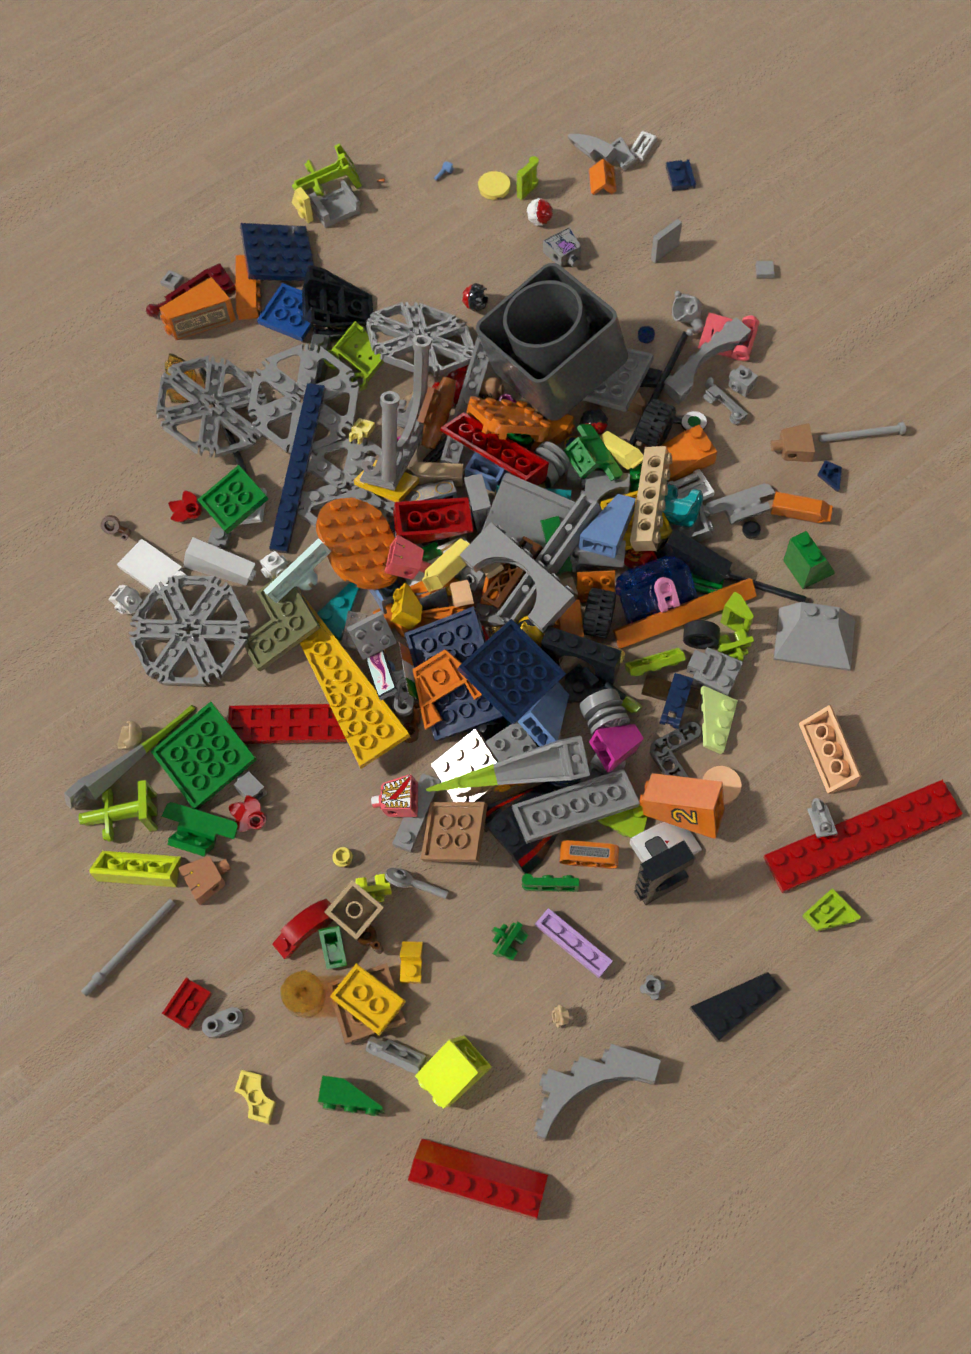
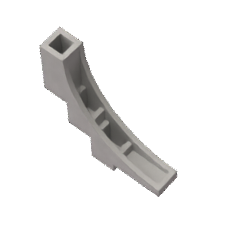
M611 1044L610 1048H605L601 1061L605 1062V1064L582 1056L579 1057L578 1062L574 1061L570 1072L574 1074V1077L548 1069L547 1074H542L539 1086L543 1087L542 1093L549 1095V1098L544 1097L541 1106L544 1114L542 1119H537L534 1131L538 1132L537 1138L545 1141L553 1122L561 1110L575 1097L590 1088L619 1080L639 1081L653 1085L661 1060Z

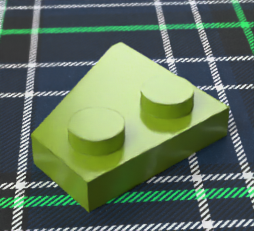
M833 888L802 915L816 932L857 922L861 918Z

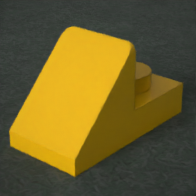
M402 941L400 951V983L421 984L423 942Z

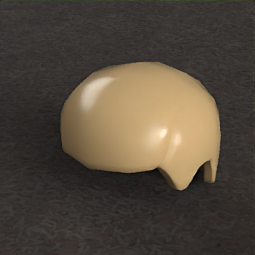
M127 721L126 723L129 726H123L121 729L118 749L133 750L141 743L143 734L138 723Z

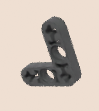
M686 723L651 744L650 755L663 775L675 776L674 774L677 772V776L688 777L673 753L699 739L701 728L697 723ZM689 729L696 730L695 735H693L692 733L688 735L686 734L688 733ZM678 737L681 743L673 745L670 742V738ZM664 747L662 749V753H660L659 751L655 752V748ZM667 761L673 762L675 768L667 770L664 767V763Z

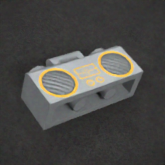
M452 479L443 480L438 483L430 482L416 486L403 501L457 498V492Z

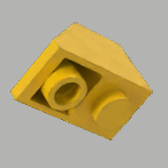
M404 583L393 594L394 604L391 608V621L411 630L421 621L422 605L409 585Z

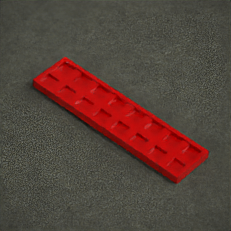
M329 704L229 706L228 723L245 744L347 742Z

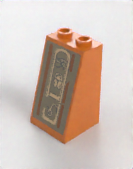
M212 277L160 307L162 314L160 318L165 324L164 329L175 340L236 321L230 298Z

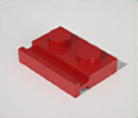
M185 978L162 1014L189 1030L212 996V993Z

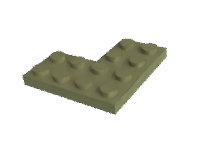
M276 578L256 592L271 620L249 635L248 642L245 645V649L252 662L260 672L321 628L297 586L292 588L278 603H275L263 591Z

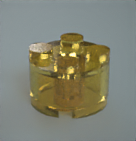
M306 970L291 974L280 988L283 1004L296 1017L311 1018L317 1015L325 1004L326 992L321 981L316 975ZM302 992L306 993L307 996L305 998L300 995Z

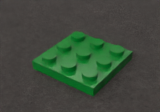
M237 465L197 500L228 535L268 501L269 498L246 472Z

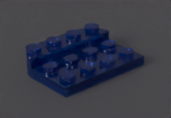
M664 556L629 569L618 576L616 579V594L619 595L627 624L661 612L654 590L655 582L661 577H666L673 581L680 604L698 598L689 566L679 558ZM670 596L665 597V600H670Z

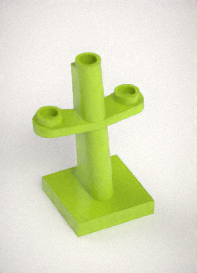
M339 143L334 146L338 155L335 163L316 171L312 161L307 160L305 167L311 174L295 180L292 187L294 191L300 187L303 190L313 188L317 196H324L322 184L346 175L356 189L362 187L353 161Z
M146 780L138 781V800L113 806V792L111 788H108L102 793L105 807L79 813V823L86 826L105 823L102 836L108 842L114 840L113 821L139 817V820L150 832L158 831L157 825L152 821V816H157V807L151 801V798L157 797V793Z

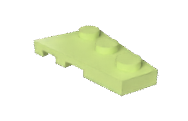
M702 686L700 690L703 696V704H701L704 716V723L702 724L703 747L722 754L726 747L738 700Z

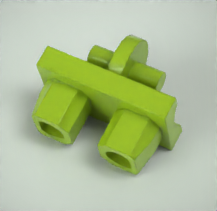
M744 629L734 632L735 642H730L728 635L720 636L718 652L725 655L729 654L730 657L743 662V656L748 654V650L745 648L751 647V643L754 642L753 637H748Z

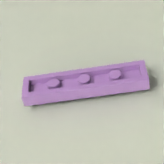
M549 908L535 923L537 928L596 977L600 978L613 961Z

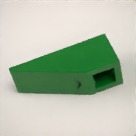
M322 1076L318 1103L323 1106V1109L335 1111L336 1107L344 1108V1112L357 1113V1110L366 1111L365 1114L370 1116H378V1113H384V1108L344 1078Z

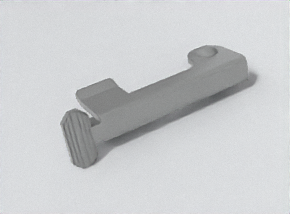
M708 377L705 383V387L708 390L705 391L706 394L703 398L709 404H712L717 399L732 412L729 420L733 424H739L746 419L748 413L714 384L713 377Z

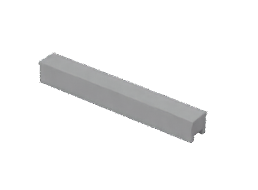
M581 494L535 559L536 562L541 561L547 567L546 571L550 575L552 573L557 574L580 541L581 533L602 510L598 502L592 501L584 494ZM527 572L497 613L505 624L510 619L517 624L521 618L528 615L535 605L537 597L536 585Z

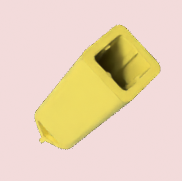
M609 431L599 436L616 463L628 470L630 468L634 469L643 462L644 455L635 446Z
M459 539L425 570V576L422 581L429 593L433 590L441 589L467 565L461 559L460 554L470 543Z

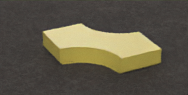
M241 1070L235 1092L241 1094L246 1099L249 1106L248 1118L270 1125L276 1102L265 1096L262 1089L263 1076Z

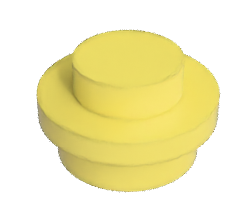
M340 847L334 851L332 859L338 867H346L352 862L353 855L348 848Z

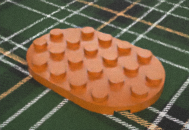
M353 497L335 499L325 504L316 520V532L319 539L332 551L327 557L336 574L345 582L348 580L357 584L356 587L362 589L376 590L393 584L398 576L385 573L390 545L394 541L395 536L381 511L371 504Z

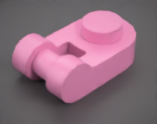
M666 577L657 579L654 590L660 611L663 613L668 611V608L679 607L680 602L673 581ZM670 596V600L666 601L665 597Z

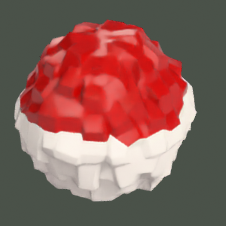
M540 198L534 199L527 207L528 220L537 226L547 224V221L553 215L551 204Z

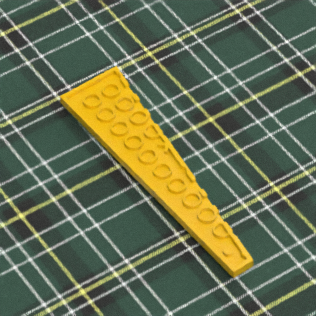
M303 596L321 628L303 640L300 645L360 769L408 739L410 735L384 700L380 701L374 687Z

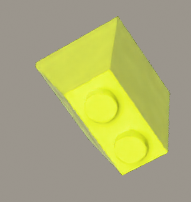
M463 1035L449 1039L415 1077L419 1080V1085L433 1096L434 1103L444 1109L457 1101L492 1066Z

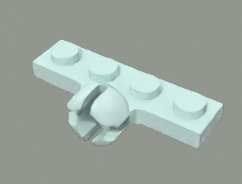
M318 538L263 591L275 603H278L295 586L304 591L311 590L312 587L308 584L311 582L313 585H316L318 581V576L313 569L332 551Z

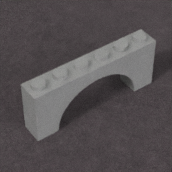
M592 471L585 479H582L581 488H585V491L581 490V494H584L592 501H597L600 506L601 501L614 498L617 494L624 495L629 493L630 474L623 473L620 479L611 481L605 472ZM622 541L616 558L581 550L579 545H576L575 556H579L578 564L623 567L626 541Z
M490 523L460 554V557L475 572L493 563L513 564L527 572L535 582L537 590L535 606L528 615V618L542 633H545L547 627L552 626L576 601L573 595L575 592L568 585L564 587L557 575L554 573L550 575L546 571L547 567L541 561L536 562L533 560V555L527 549L522 550L516 539L512 536L508 538L505 535L506 531L500 525L495 526L493 523Z

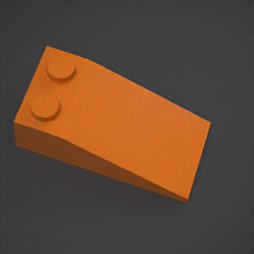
M700 425L680 433L661 445L666 446L669 453L672 454V464L669 465L670 479L668 482L679 480L692 474L697 469L701 470L715 464L717 450Z

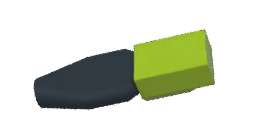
M607 682L605 684V689H615L618 692L620 699L623 701L622 707L631 713L640 712L643 707L641 704L624 694L611 683Z

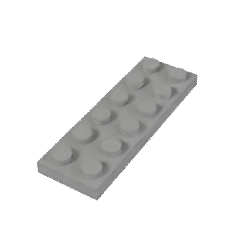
M621 769L514 804L512 809L526 843H530L638 807L640 803L625 770Z

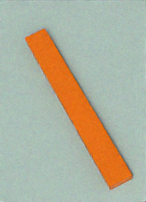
M748 578L680 604L679 607H672L666 612H659L613 630L619 649L723 610L734 591L740 594L744 601L757 597L753 580Z

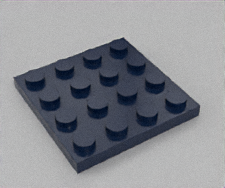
M241 223L240 231L248 279L305 280L308 266H314L306 226Z
M512 619L457 668L511 724H515L566 675Z

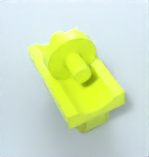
M385 874L376 875V885L368 886L366 877L356 878V884L377 902H384V895L392 894L390 882L388 883Z

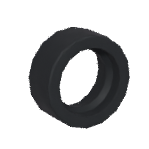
M695 620L685 624L683 642L687 646L695 649H707V647L714 648L719 644L720 628L717 624L705 620Z

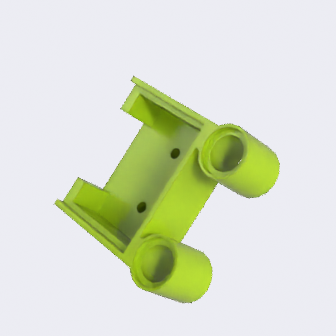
M356 321L332 350L328 351L340 361L342 357L359 371L354 373L355 377L350 380L351 382H355L359 378L364 380L363 384L359 386V391H364L367 388L370 379L384 364V360L380 359L381 354L375 355V351L372 352L368 333ZM324 359V362L330 369H338L333 364L329 363L326 359Z

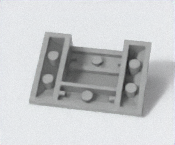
M805 602L779 608L773 660L850 671L855 618L840 607Z

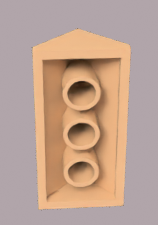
M829 705L799 723L828 794L855 787L862 777L832 705Z

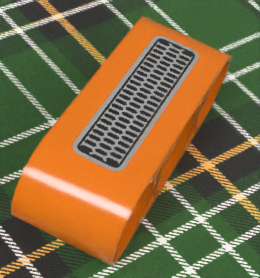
M572 840L561 841L559 858L561 864L607 869L618 867V845Z

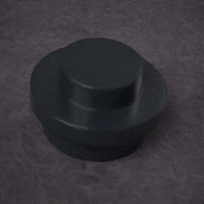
M747 521L742 527V532L746 538L753 539L760 534L761 527L755 521Z

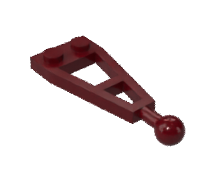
M219 263L202 271L166 295L164 302L157 305L153 303L147 305L146 313L150 317H156L159 314L160 307L189 291L207 278L212 277L226 294L235 291L236 287Z

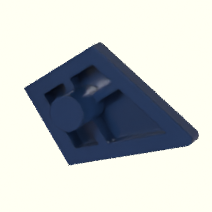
M825 460L817 476L835 491L839 492L842 467Z

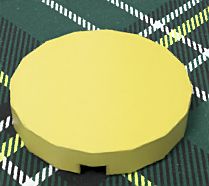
M487 172L478 181L480 194L486 199L497 200L499 197L503 198L510 191V179L502 172Z

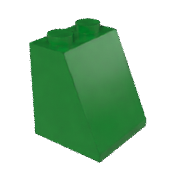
M807 531L790 538L783 561L802 589L835 574V571Z

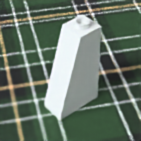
M192 537L185 552L184 568L247 586L249 580L253 581L255 577V563Z

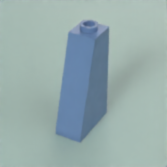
M617 494L581 533L579 549L616 558L634 513L636 498Z
M559 682L517 721L539 747L559 739L569 694Z

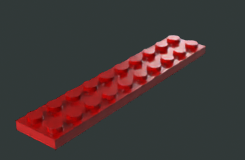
M942 779L836 824L837 834L817 838L815 833L767 853L763 858L778 887L784 893L959 818L963 813Z

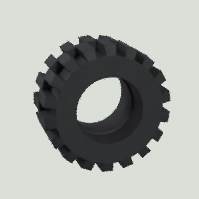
M653 399L646 407L640 419L636 433L637 441L651 447L663 445L673 426L676 408Z
M597 588L590 590L582 624L585 635L607 638L615 609V592Z

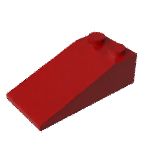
M468 497L394 503L393 515L396 537L399 535L413 544L473 532Z

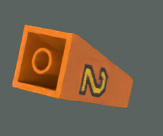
M652 773L649 781L645 783L644 795L641 794L640 806L643 808V815L716 839L725 812L723 782Z

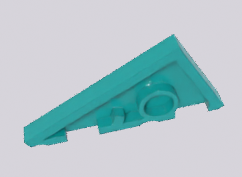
M352 582L348 583L317 613L339 641L342 640L345 625L348 623V617L354 607L357 592L360 590V588L356 587L357 584Z

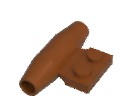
M443 377L437 389L432 387L427 389L417 422L424 425L421 445L424 447L435 449L443 434L440 428L447 424L456 388V381L451 378Z

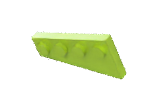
M639 804L638 807L597 821L606 827L608 826L618 831L624 837L632 838L644 831L647 816L643 815V808Z

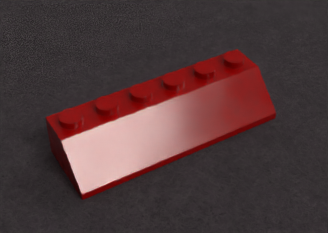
M464 412L440 428V431L520 479L538 486L547 478L548 461L507 437L504 440L499 439L497 434L483 433V424Z
M421 1139L413 1159L408 1182L537 1220L548 1175Z

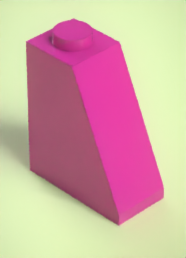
M630 724L597 729L589 743L605 770L611 772L637 751L644 738L636 725Z

